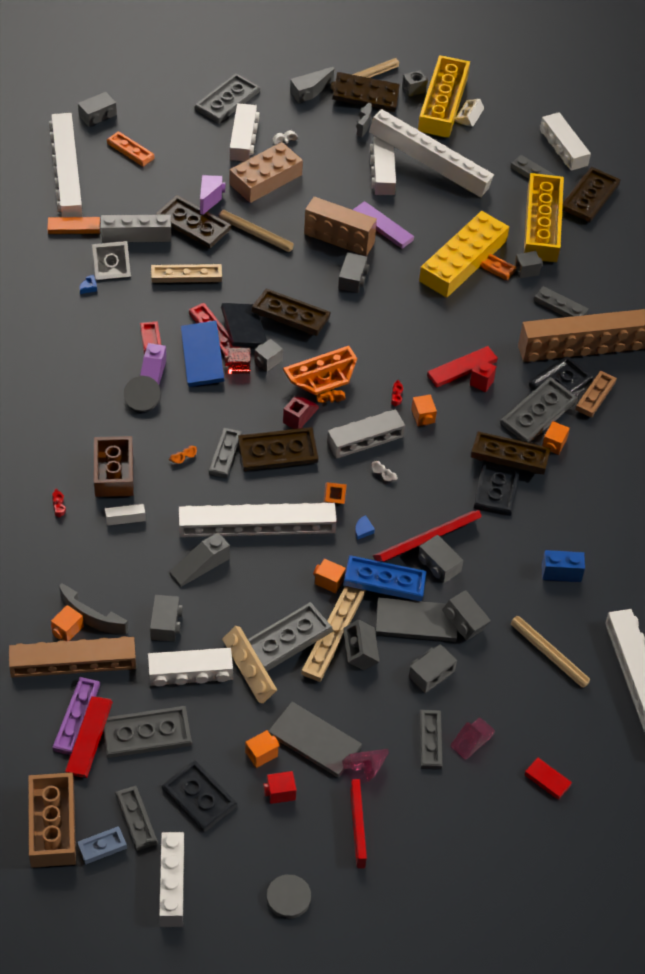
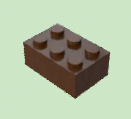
M132 436L94 437L95 497L134 496Z

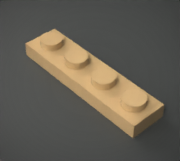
M151 265V282H222V265Z
M235 626L222 640L227 648H231L232 657L257 701L264 703L277 689L241 627Z

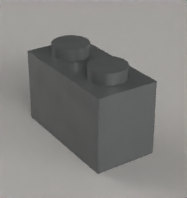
M103 92L78 103L79 117L89 127L117 115L116 102L107 92Z
M352 253L346 254L339 275L338 289L359 293L360 287H364L366 278L364 274L367 275L369 271L366 256Z
M438 535L420 546L418 554L420 562L426 565L432 571V574L443 583L462 571L463 559Z
M466 590L451 598L442 609L446 617L453 623L466 641L482 632L491 622Z
M155 595L150 626L151 640L175 642L176 634H180L181 622H178V617H182L183 605H179L178 596Z
M358 619L343 628L348 663L366 670L380 662L375 628Z
M440 644L436 648L429 649L421 659H416L411 663L409 678L426 693L455 672L457 660Z

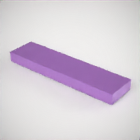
M364 201L353 209L354 211L377 218L376 231L403 249L414 241L412 234Z
M83 677L79 678L53 744V751L71 755L91 696L96 697L99 690V681Z

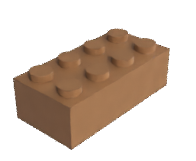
M281 142L231 168L229 184L251 203L301 176L303 160Z
M313 197L305 209L304 234L367 256L375 243L377 218Z
M73 773L29 775V858L31 868L76 864Z

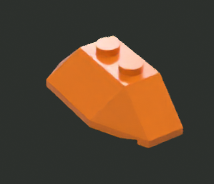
M346 346L284 367L283 371L292 384L317 395L349 384L357 357L350 346Z

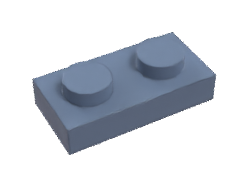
M119 826L77 842L85 864L127 849V844Z

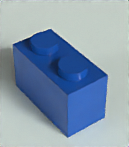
M545 550L542 560V580L582 582L585 571L584 552Z

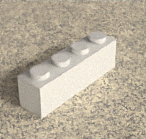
M237 103L230 143V160L247 161L250 159V155L254 154V145L252 144L256 142V134L254 133H257L258 123L256 122H259L260 114L257 112V105Z
M558 112L542 117L540 131L554 147L556 153L563 159L565 165L571 171L588 166L591 153L562 115Z
M373 137V144L370 143V154H373L370 155V165H373L371 166V176H374L371 180V188H374L375 195H395L394 146L378 137Z
M231 648L148 653L150 686L233 680Z
M162 832L160 927H183L184 832Z

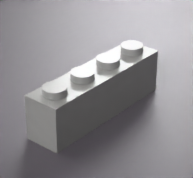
M101 215L102 242H171V215Z
M396 409L386 411L376 416H370L366 419L328 430L327 443L337 459L404 437L405 424Z

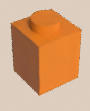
M431 394L413 397L411 410L417 426L435 423L437 410Z
M552 421L544 436L542 446L551 448L550 452L559 455L567 441L570 428Z
M325 483L323 502L344 504L347 485Z
M324 559L321 565L318 564L314 570L315 585L337 593L345 579L346 568Z
M65 606L51 620L53 635L66 642L70 641L84 627L83 615L70 606Z
M268 730L245 742V753L253 765L258 768L278 757L279 742L275 736H271Z

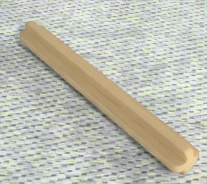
M394 58L352 75L371 78L397 68L399 61ZM335 81L332 82L330 86L333 91L335 87Z
M222 210L219 213L220 219L287 252L293 249V242L226 210Z
M520 616L513 618L511 625L583 688L589 684L590 678Z

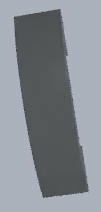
M63 583L59 585L60 597L64 605L70 606L83 615V623L111 634L126 635L128 633V621L112 611L107 616L100 614L79 602L77 591Z

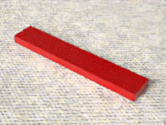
M477 510L464 514L374 554V560L380 562L388 560L427 542L436 535H444L481 518V513Z

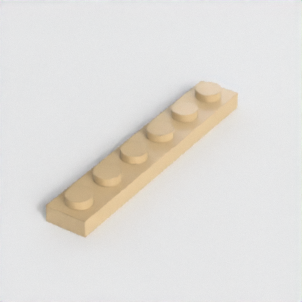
M348 586L344 587L327 620L333 627V632L316 642L302 669L301 675L321 682L344 636L343 628L352 621L367 590Z

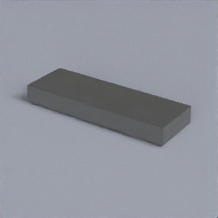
M228 428L223 429L209 468V475L223 478L228 477L239 445L238 435H242V431Z
M420 710L421 769L442 770L441 710Z
M137 786L117 791L116 797L136 851L158 844Z

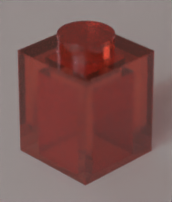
M228 348V355H225V366H228V374H250V348Z

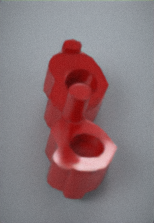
M396 380L392 387L391 404L393 406H398L402 403L400 395L404 389L400 381Z
M55 489L52 493L55 516L61 517L66 512V507L62 504L64 495L58 489Z

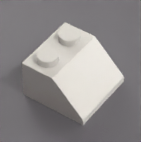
M127 241L91 244L96 280L131 276Z

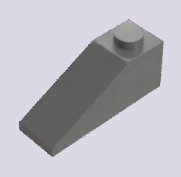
M330 67L290 79L291 94L298 103L313 99L334 81L335 68Z
M218 532L195 547L170 571V575L182 587L229 560L230 545Z

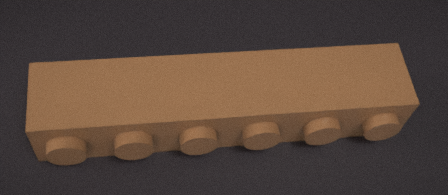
M123 636L111 639H81L67 642L9 645L11 678L136 669L134 637Z

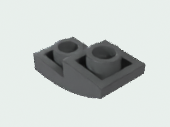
M368 103L359 111L360 119L356 123L357 136L361 138L365 135L370 125L371 103Z

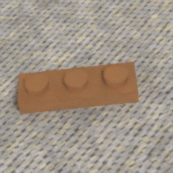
M600 371L576 405L575 410L592 418L616 383L617 378Z

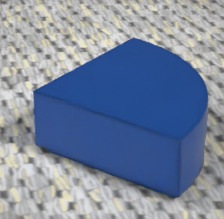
M94 275L87 276L86 280L80 284V294L97 291Z
M366 515L361 517L356 524L355 535L357 540L375 533V529Z

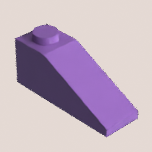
M202 175L200 214L206 213L222 199V193H225L226 183L222 182V176Z
M148 343L143 359L140 376H149L158 385L160 384L166 364V346Z

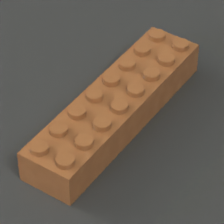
M645 309L523 322L518 343L523 362L564 358L566 356H586L645 349Z

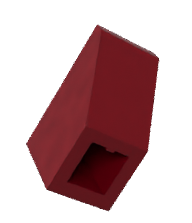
M294 397L283 409V423L293 429L302 428L318 410L319 406L304 397Z

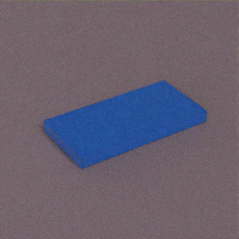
M217 321L181 326L188 387L224 382Z
M349 555L343 586L422 602L426 571Z

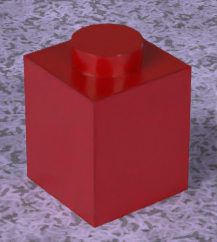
M480 359L472 370L470 385L486 392L494 381L497 366Z
M293 771L267 775V783L263 784L265 797L269 796L270 804L296 800L297 790Z

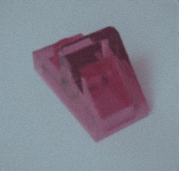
M479 717L474 723L470 724L467 722L451 743V747L464 759H467L494 735L495 730Z
M388 749L349 754L342 760L344 769L352 768L354 771L364 768L367 782H369L379 771L389 751Z

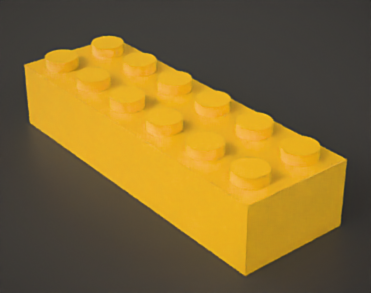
M439 55L419 116L418 131L450 137L467 82L470 61Z
M530 173L527 191L524 253L536 251L542 261L557 262L561 246L564 177Z
M481 211L421 266L419 281L447 298L480 267L481 262L485 261L489 254L493 255L507 242L509 226Z

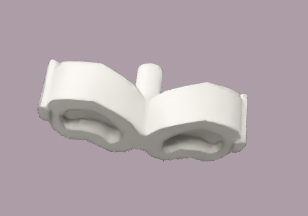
M291 130L285 132V134L277 133L272 138L274 144L283 141L287 144L289 140H298L296 133Z
M379 461L372 462L373 472L382 473L385 481L398 479L396 473H392L390 469H385V466Z

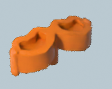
M342 390L326 391L317 394V401L322 403L329 399L331 403L334 400L337 402L346 400L345 392Z
M189 446L183 452L172 454L169 461L182 463L185 460V456L194 457L196 455L197 447Z

